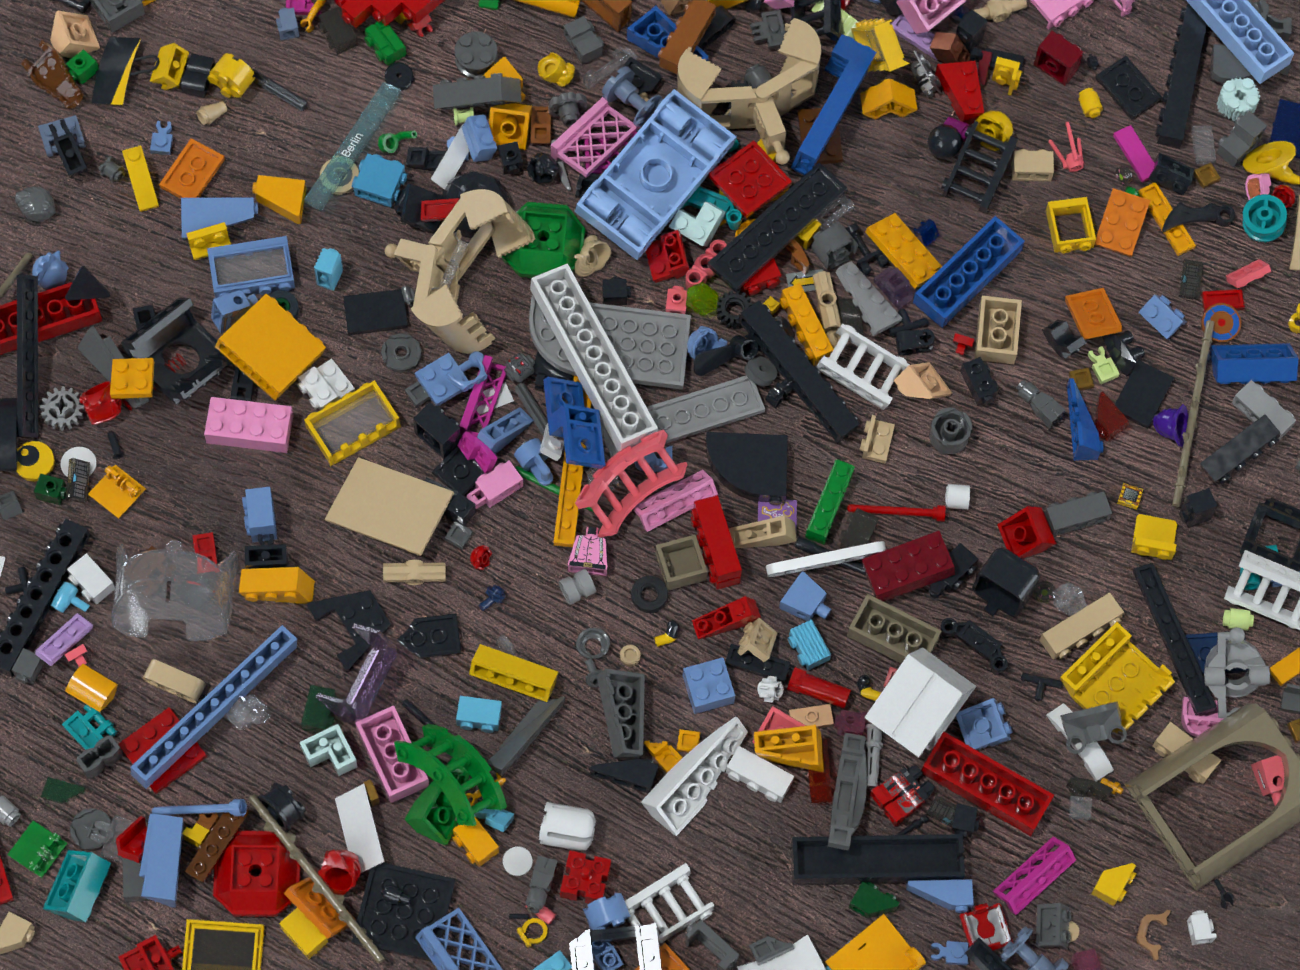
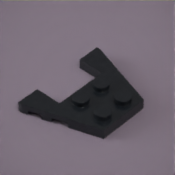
M371 590L306 604L316 622L336 612L355 645L337 654V658L346 673L353 668L352 666L391 627L390 621Z

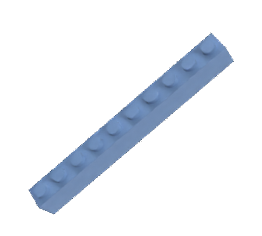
M283 625L278 628L130 767L131 775L147 789L297 648V638Z

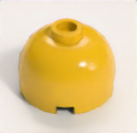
M992 110L983 113L976 119L978 122L977 131L1005 142L1006 140L1009 142L1013 134V125L1004 113ZM985 142L980 143L983 147L989 150H999V148L989 145Z

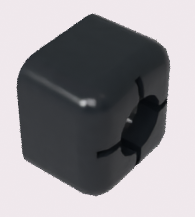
M1003 547L997 548L992 552L977 574L972 590L976 595L988 602L983 611L989 615L994 616L999 609L1007 615L1017 618L1033 595L1040 579V573L1034 565Z

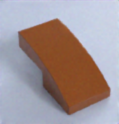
M532 106L531 144H550L551 115L549 114L548 107Z
M794 239L784 249L792 254L791 264L806 275L809 270V262L802 247Z

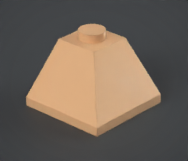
M64 11L56 12L51 43L62 57L73 58L83 49L89 53L100 48L88 15Z
M930 362L909 365L894 379L898 390L905 396L933 399L952 394Z

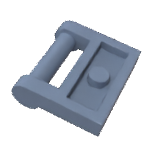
M77 116L64 118L69 131L73 133L74 138L77 137L75 140L78 147H86ZM60 120L38 126L47 157H52L53 154L58 153L55 145L50 146L54 144V137L48 125L53 124L60 137L65 134Z

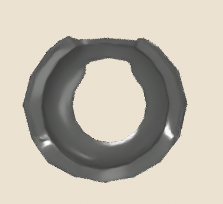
M588 628L582 631L576 641V649L579 654L588 659H597L604 656L610 647V638L602 629ZM597 639L601 643L599 654L591 655L585 649V644L588 640Z

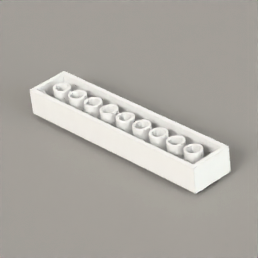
M562 265L531 278L530 290L595 409L599 410L600 419L618 452L629 445L633 447L641 443V438L657 432V425L569 265Z

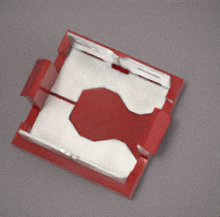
M987 903L976 905L973 912L959 915L969 947L978 937L992 950L1003 948L1009 941L1013 942L1000 903L988 907Z

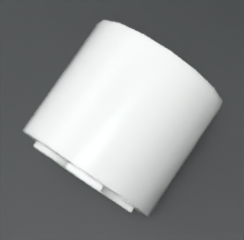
M948 484L945 495L946 508L968 509L970 485Z

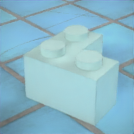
M705 202L697 217L685 210L678 209L669 227L679 230L682 235L699 245L708 247L727 212L710 202Z
M338 724L300 742L301 750L310 767L329 758L338 776L358 767L356 758Z

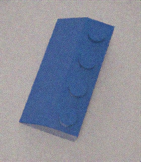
M1290 343L1210 346L1213 376L1217 383L1226 385L1231 382L1247 384L1251 380L1265 384L1271 381H1279L1281 383L1297 381L1299 358Z

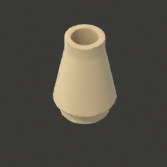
M223 101L202 106L200 110H197L198 119L203 125H210L223 113L227 112V107Z

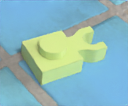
M1102 346L1098 348L1099 356L1094 355L1093 351L1088 352L1089 359L1095 363L1092 365V369L1100 384L1119 377L1120 373L1112 358H1105V350Z

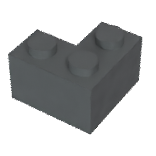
M1250 111L1244 116L1241 114L1235 120V126L1230 131L1231 134L1228 137L1224 136L1218 142L1217 154L1233 168L1260 143L1267 127L1265 123Z

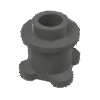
M110 156L100 165V175L102 177H109L112 183L119 182L125 175L124 167L117 165L113 161L114 158Z

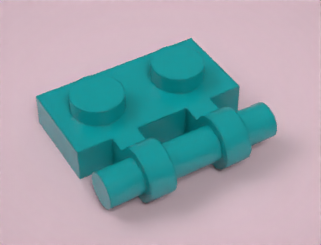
M87 704L83 708L88 713L83 716L79 711H76L62 723L65 730L84 750L94 748L96 743L103 738L102 735L104 733L112 737L117 734V731L113 728V723L110 720H106L100 714L101 712ZM95 720L100 726L95 729L89 722Z

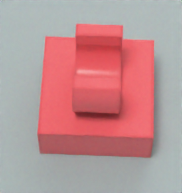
M84 644L64 654L68 662L74 659L78 667L82 664H87L82 656L83 653L87 652Z

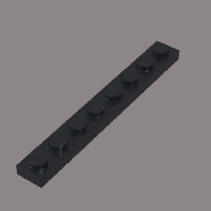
M19 274L17 275V437L38 438V276Z
M1149 563L1134 568L1133 574L1195 715L1198 716L1214 711L1216 704L1208 686H1205L1204 677L1154 564Z

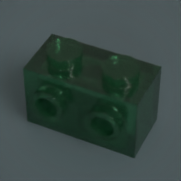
M310 685L301 722L303 731L320 733L333 726V709H337L339 697L336 696L335 689Z

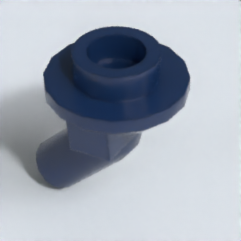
M498 585L488 586L486 594L489 597L478 606L484 611L495 602L501 603L506 597L504 589Z

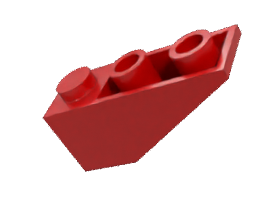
M744 596L692 620L697 638L700 640L745 627L749 622L753 623L758 618L761 619L756 601Z

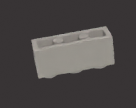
M1252 380L1235 395L1232 404L1253 423L1266 414L1280 431L1279 440L1296 422L1290 411L1284 410L1274 397H1270L1264 392L1261 385L1254 383Z

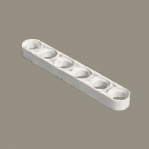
M884 541L873 542L766 565L767 576L776 577L864 559L885 551L886 545Z

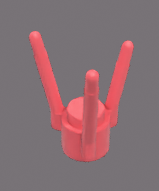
M1067 121L1066 128L1072 153L1066 156L1067 159H1064L1052 140L1048 142L1062 162L1063 168H1068L1069 172H1076L1084 167L1081 139L1077 138V153L1070 123Z

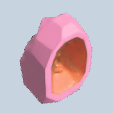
M1253 174L1247 177L1245 185L1249 200L1255 196L1268 195L1270 193V174Z

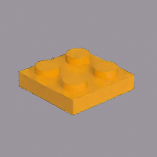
M112 359L111 399L152 397L154 359Z

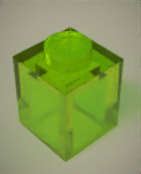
M703 282L688 288L686 306L701 316L717 310L718 293Z

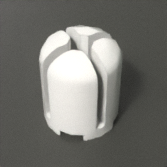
M547 802L544 811H547V813L544 815L540 828V844L576 851L587 850L592 843L596 819L594 813L589 809Z

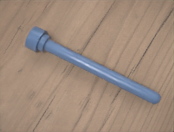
M234 799L229 804L152 808V814L160 815L229 812L234 816H244L247 811L244 799Z

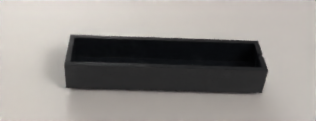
M963 834L851 836L849 850L828 847L829 836L792 837L791 841L792 885L861 884L862 881L866 884L867 882L872 884L907 883L908 881L963 880L965 877L964 857H962L964 853Z

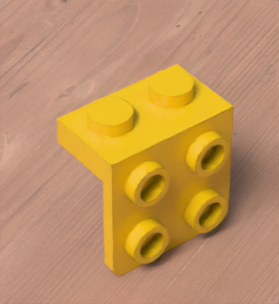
M1143 514L1137 515L1131 553L1172 560L1177 545L1174 544L1177 522Z

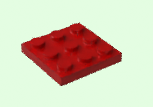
M754 140L708 173L711 181L746 219L792 185L791 179Z
M168 707L118 745L133 765L180 720ZM196 742L149 787L156 795L204 760L207 755Z

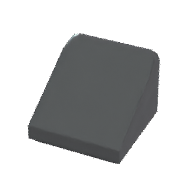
M14 491L0 495V513L4 520L22 513Z

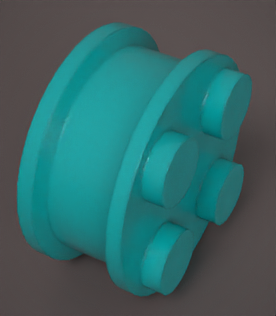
M1267 194L1251 198L1243 209L1242 223L1245 233L1251 239L1258 242H1270L1279 238L1285 231L1287 222V210L1284 203L1277 197Z

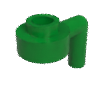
M401 131L395 135L392 133L382 134L378 139V147L383 153H393L397 150L399 141L416 138L417 132Z

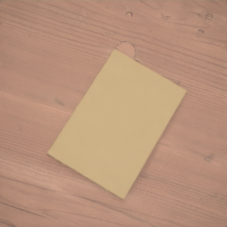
M358 457L331 506L325 521L421 556L448 507L454 492Z

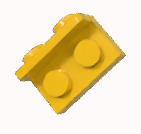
M997 57L991 80L1000 85H1010L1007 95L1011 96L1012 91L1017 90L1022 72L1018 70L1020 63Z
M225 222L186 233L194 260L208 257L207 248L231 245Z

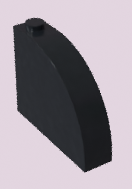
M706 432L705 445L709 465L717 479L727 489L740 497L752 501L769 502L771 505L785 503L788 435Z

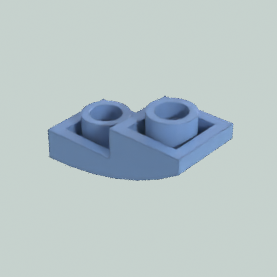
M610 941L592 943L594 960L601 970H615L624 965Z

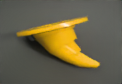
M1274 141L1252 150L1243 160V168L1249 173H1267L1273 179L1293 185H1300V176L1294 174L1288 167L1289 162L1296 155V147L1291 142Z

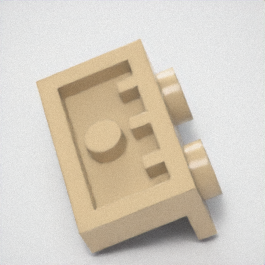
M872 415L871 421H866L864 432L868 434L866 439H862L860 451H863V459L886 464L895 424L875 420L876 416Z
M758 618L753 623L749 622L743 629L745 633L739 641L738 654L743 655L749 650L754 656L765 662L770 657L778 632Z

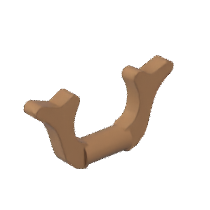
M1170 910L1158 915L1148 914L1140 922L1136 936L1137 942L1141 947L1150 952L1154 961L1159 959L1158 951L1161 949V945H1152L1147 942L1146 933L1148 925L1151 921H1156L1162 926H1166L1168 923L1166 918L1170 914Z

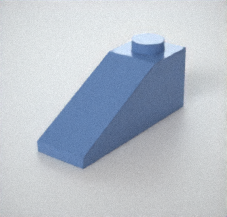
M519 407L481 429L477 438L496 454L529 427L534 420Z
M972 880L908 881L906 885L907 891L948 910H955L956 913H966L974 905Z

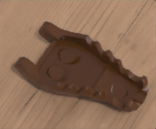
M42 40L38 45L45 51L34 64L24 59L21 65L26 69L34 84L39 86L40 89L46 90L48 94L58 98L66 108H75L82 101L83 93L73 81L60 53Z

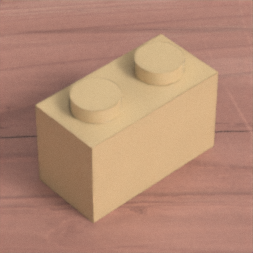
M1044 149L1038 151L1014 150L1012 156V180H1052L1054 174L1053 151Z

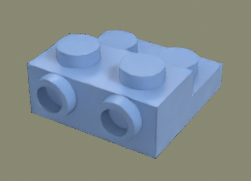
M992 698L957 713L956 718L965 744L975 750H979L1011 740L1009 734L1012 733L1009 722L1004 721L1003 715L1006 712L1001 702L998 703L997 700Z

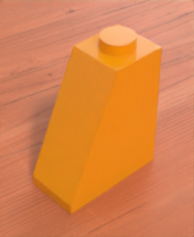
M258 175L257 182H253L252 188L256 201L294 223L301 224L306 195L305 180Z

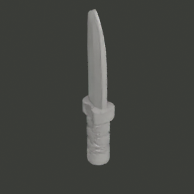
M561 159L555 160L559 167L558 173L563 185L567 190H571L563 165L564 161Z

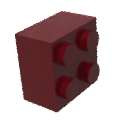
M1051 31L1038 46L1033 65L1066 86L1078 71L1084 51L1078 45L1067 41L1063 35Z

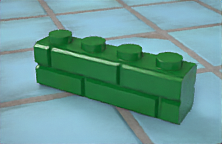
M835 460L806 530L805 538L822 545L825 544L853 476L855 466L841 460Z

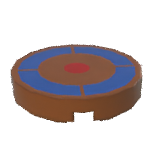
M1216 303L1210 306L1201 318L1203 333L1206 321H1214L1211 340L1216 343L1229 342L1236 337L1241 328V317L1238 311L1225 303Z

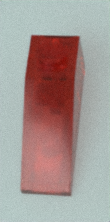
M827 738L822 739L824 773L808 769L811 803L832 802Z

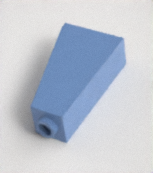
M181 198L182 240L187 239L186 233L225 222L226 227L253 220L254 215L258 214V204L254 203V198Z

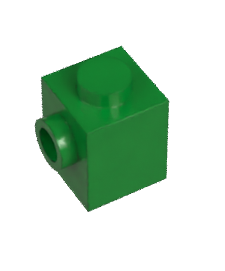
M84 49L66 63L73 81L77 80L81 85L96 74L98 70L96 60Z

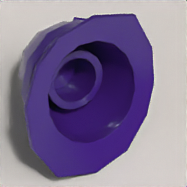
M1182 404L1178 409H1163L1153 418L1155 430L1160 435L1174 440L1182 448L1184 444L1182 434L1186 432L1189 417L1187 407Z

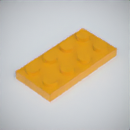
M896 213L867 227L865 233L914 289L924 285L942 267Z

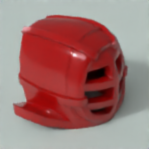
M111 381L98 384L83 392L79 397V402L83 404L92 425L110 421L121 412L122 399H111L110 396Z
M326 851L321 870H318V875L334 894L344 895L352 887L356 886L361 873V865L358 855L351 851Z

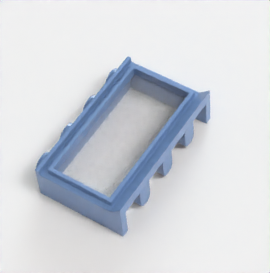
M287 236L207 248L215 298L238 290L243 291L244 295L248 297L252 294L268 295L274 291H289L295 288Z

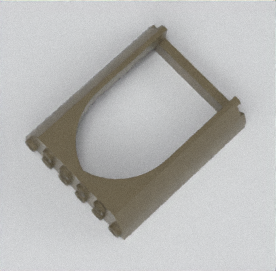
M1247 703L1124 784L1195 891L1300 822V755L1294 753L1290 740L1281 734L1277 721L1274 718H1270L1266 710L1257 703ZM1235 744H1251L1266 748L1280 756L1284 768V784L1279 801L1270 815L1260 824L1197 866H1194L1147 795L1205 756L1222 747Z

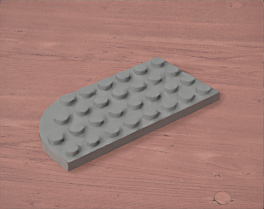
M532 295L529 331L536 349L552 366L565 373L577 376L536 299ZM589 302L633 383L683 389L691 315Z

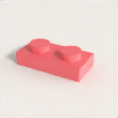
M1258 259L1226 275L1227 282L1236 288L1244 287L1249 282L1260 279L1265 274L1271 272L1270 265Z

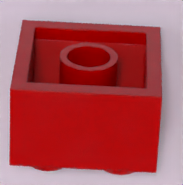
M1027 506L997 524L1006 549L1022 559L1039 554L1056 544L1042 507Z

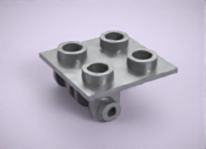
M914 50L913 52L919 63L917 61L911 64V71L916 80L919 81L918 84L923 94L928 98L934 96L935 91L942 94L939 89L942 85L937 76H934L931 64L925 59L923 54L919 55Z

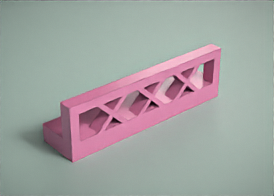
M701 470L644 499L633 508V511L640 517L643 528L648 532L693 509L694 501L716 496L718 493L713 479L704 470Z

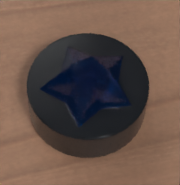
M961 4L950 13V19L952 22L959 24L967 16L969 9Z

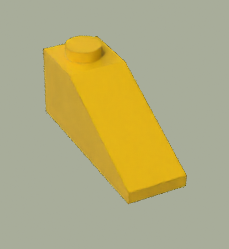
M142 146L122 150L139 211L143 212L159 207Z

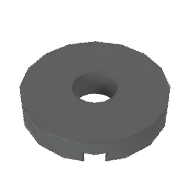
M399 333L392 335L384 342L381 355L383 363L387 368L394 372L404 373L417 367L421 360L422 351L419 342L411 335ZM399 349H404L407 351V354L399 357L396 355V352Z

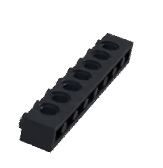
M65 519L63 524H59L57 527L55 539L53 542H49L44 559L39 560L34 577L29 578L24 595L21 594L17 600V608L14 613L11 612L8 616L7 626L4 631H0V673L11 678L14 676L12 668L22 649H29L51 608L50 604L57 590L69 575L67 569L77 561L90 537L88 528L68 519ZM71 541L69 546H62L63 542ZM57 558L62 559L59 564H52L53 560ZM46 576L52 577L49 582L42 581ZM42 594L39 600L32 599L34 595ZM32 612L29 618H23L24 613ZM23 630L19 636H13L14 631ZM6 648H13L11 653L3 654Z

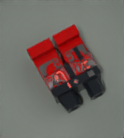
M917 765L908 769L904 767L883 784L871 790V798L881 810L884 809L883 813L894 827L925 804L928 797L935 790V787L929 780L921 786L917 783L916 780L923 775Z

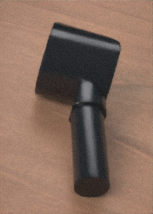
M1215 879L1214 883L1221 895V907L1226 908V901L1230 902L1233 906V894L1226 892L1219 879Z

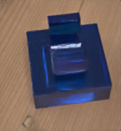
M931 219L921 222V226L918 229H913L915 236L918 237L925 247L940 236L935 222Z

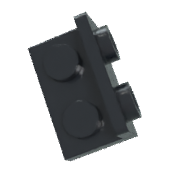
M1159 152L1155 159L1154 169L1149 175V180L1180 195H1184L1192 183L1194 169Z

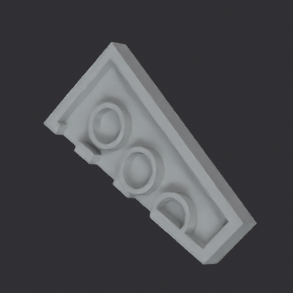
M852 261L838 267L835 273L845 290L852 294V301L862 311L863 315L861 317L865 323H869L871 327L870 332L873 336L900 323L902 317Z

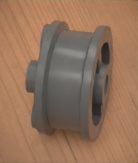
M478 31L469 32L461 36L456 42L454 50L455 64L457 69L466 77L483 76L498 62L497 45L493 38L486 33Z

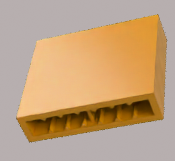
M267 294L218 339L215 348L274 401L323 354L326 348L319 338L314 337L305 325L296 321L289 311H285L276 299Z

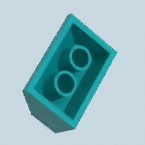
M68 850L43 909L73 921L86 922L91 915L93 904L100 894V888L108 875L111 863L92 852Z

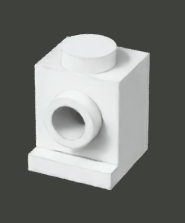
M1205 911L1193 912L1187 919L1192 945L1211 943L1217 938L1216 933H1211L1213 932V922L1211 919H1208V914Z

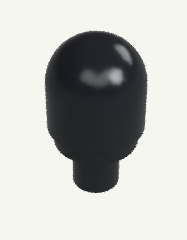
M387 885L381 891L382 899L386 902L398 905L402 902L409 905L411 901V896L403 894L401 888Z

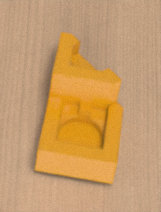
M645 740L643 742L646 749L666 773L682 759V756L671 745H668L667 741L650 743V741Z

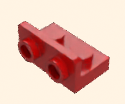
M140 816L116 838L118 856L137 863L142 861L147 833L145 817Z

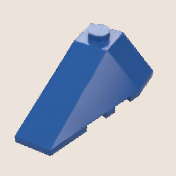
M1069 378L1067 397L1073 461L1098 460L1100 453H1103V441H1099V433L1074 378Z

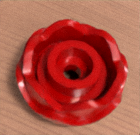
M1287 185L1275 187L1272 196L1280 199L1286 208H1290L1296 199L1294 190Z
M481 545L473 549L470 562L476 570H484L489 565V558L492 555L489 547Z

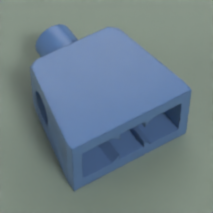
M803 571L784 595L779 605L781 610L806 621L811 620L815 613L826 619L832 610L823 604L827 593Z

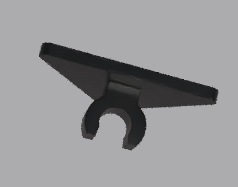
M81 266L65 295V299L110 297V292L85 266Z

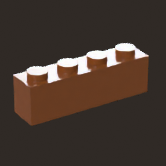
M692 0V2L689 1L687 3L684 16H680L677 20L676 30L669 34L666 47H662L659 51L660 67L678 75V63L682 54L689 47L692 48V53H694L715 16L716 5L708 1Z

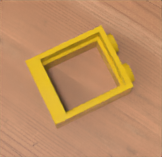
M1087 197L1048 202L1046 215L1054 252L1065 254L1072 250L1087 251L1093 248L1096 236ZM1081 213L1086 238L1060 241L1055 216Z

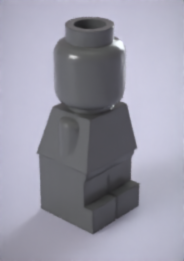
M1023 380L1016 387L1018 395L1026 403H1031L1030 407L1035 415L1049 429L1063 418L1065 409L1053 397L1043 392L1040 393V390L1032 382Z
M542 856L537 857L529 885L531 889L526 898L527 910L529 912L539 913L543 909L547 893L553 884L558 860Z

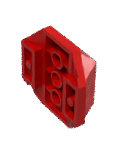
M237 831L214 866L213 897L232 916L277 917L292 904L284 893L289 887L300 882L301 866L296 860L290 858V852L274 832ZM258 868L262 870L261 874L257 877L250 875L253 869Z

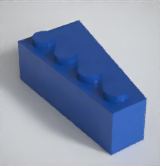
M654 6L627 28V40L658 58L661 48H665L667 45L669 34L674 32L677 27L657 6ZM697 46L693 55L697 54L698 57L708 61L709 56Z

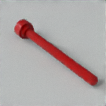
M849 504L847 510L854 513L932 517L936 521L945 522L946 506L937 505L933 509Z

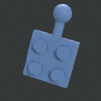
M475 351L470 354L469 360L458 366L450 353H447L415 372V377L434 404L440 406L463 392L462 389L454 386L448 380L446 374L450 372L459 381H469L463 372L471 367H478L473 358L477 356L482 362L484 355L481 352Z

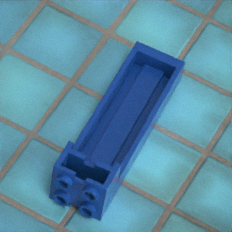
M843 34L839 38L824 69L826 72L838 77L839 80L799 148L791 169L806 175L817 163L877 53L869 46L862 45L852 37Z

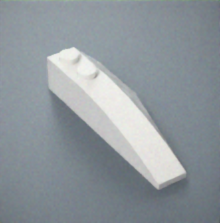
M738 717L728 721L693 748L641 801L650 815L673 835L677 836L707 802L706 797L711 789L714 790L717 785L716 780L721 771L724 772L726 770L730 756L734 755L748 733Z

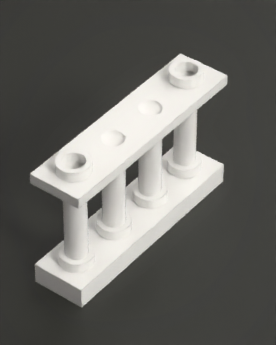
M842 324L836 331L841 338L830 357L823 356L816 367L820 372L884 410L893 399L889 396L888 391L894 383V379L909 364L904 358L896 357L857 333L852 326ZM850 341L858 346L847 368H843L836 361L846 343ZM866 351L873 355L875 359L865 377L859 378L854 375V370ZM884 362L891 366L892 370L881 389H877L872 386L871 381L881 363Z
M1245 550L1239 567L1244 570L1236 587L1228 586L1224 599L1234 605H1240L1286 624L1292 629L1300 630V598L1293 612L1282 608L1291 588L1300 592V572ZM1251 572L1263 576L1255 596L1243 592ZM1271 580L1282 584L1274 604L1262 600Z
M686 863L625 901L631 916L627 920L631 926H641L634 915V910L640 906L646 908L661 931L659 936L660 944L699 919L703 921L710 917L714 904L712 902L706 906L703 904L688 881L691 870ZM675 884L681 885L698 911L687 917L671 894L670 887ZM658 895L664 897L680 921L671 928H668L652 903L653 898Z

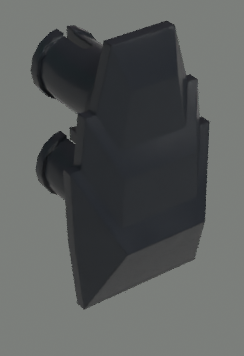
M1128 330L1118 335L1109 334L1102 336L1115 366L1128 376L1137 364L1136 360L1145 356L1144 349L1141 346H1136L1133 349L1127 347L1126 344L1133 341V334Z

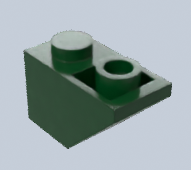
M862 881L850 902L849 909L868 919L895 912L900 902L897 901L894 895L880 892L876 885L870 882L866 884Z

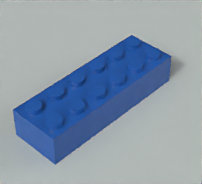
M994 216L915 293L913 304L943 328L1022 251L1025 241Z

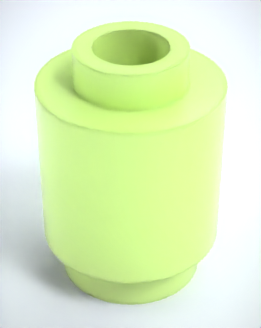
M1234 608L1224 610L1223 626H1228V629L1238 627L1248 631L1249 627H1253L1254 615H1250V610Z

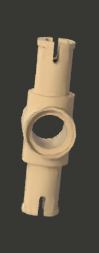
M989 0L985 7L975 9L974 11L985 19L1001 22L1006 20L1012 12L1026 9L1027 2L1026 0Z

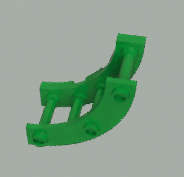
M426 724L422 727L424 737L413 743L394 741L398 762H404L419 768L439 785L454 810L458 825L475 826L477 824L474 814L485 808L503 810L507 807L499 782H495L489 772L492 769L481 754L461 736H454L444 727ZM426 745V747H433V749L426 751L421 747ZM446 752L456 760L445 766L436 756ZM463 766L472 778L460 785L451 772ZM477 785L483 800L471 806L465 792Z

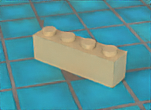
M1108 593L1044 632L1039 641L1053 660L1058 657L1063 659L1071 653L1070 650L1074 647L1081 648L1088 642L1087 639L1092 636L1097 638L1105 632V628L1112 627L1116 622L1120 623L1124 611L1111 593Z

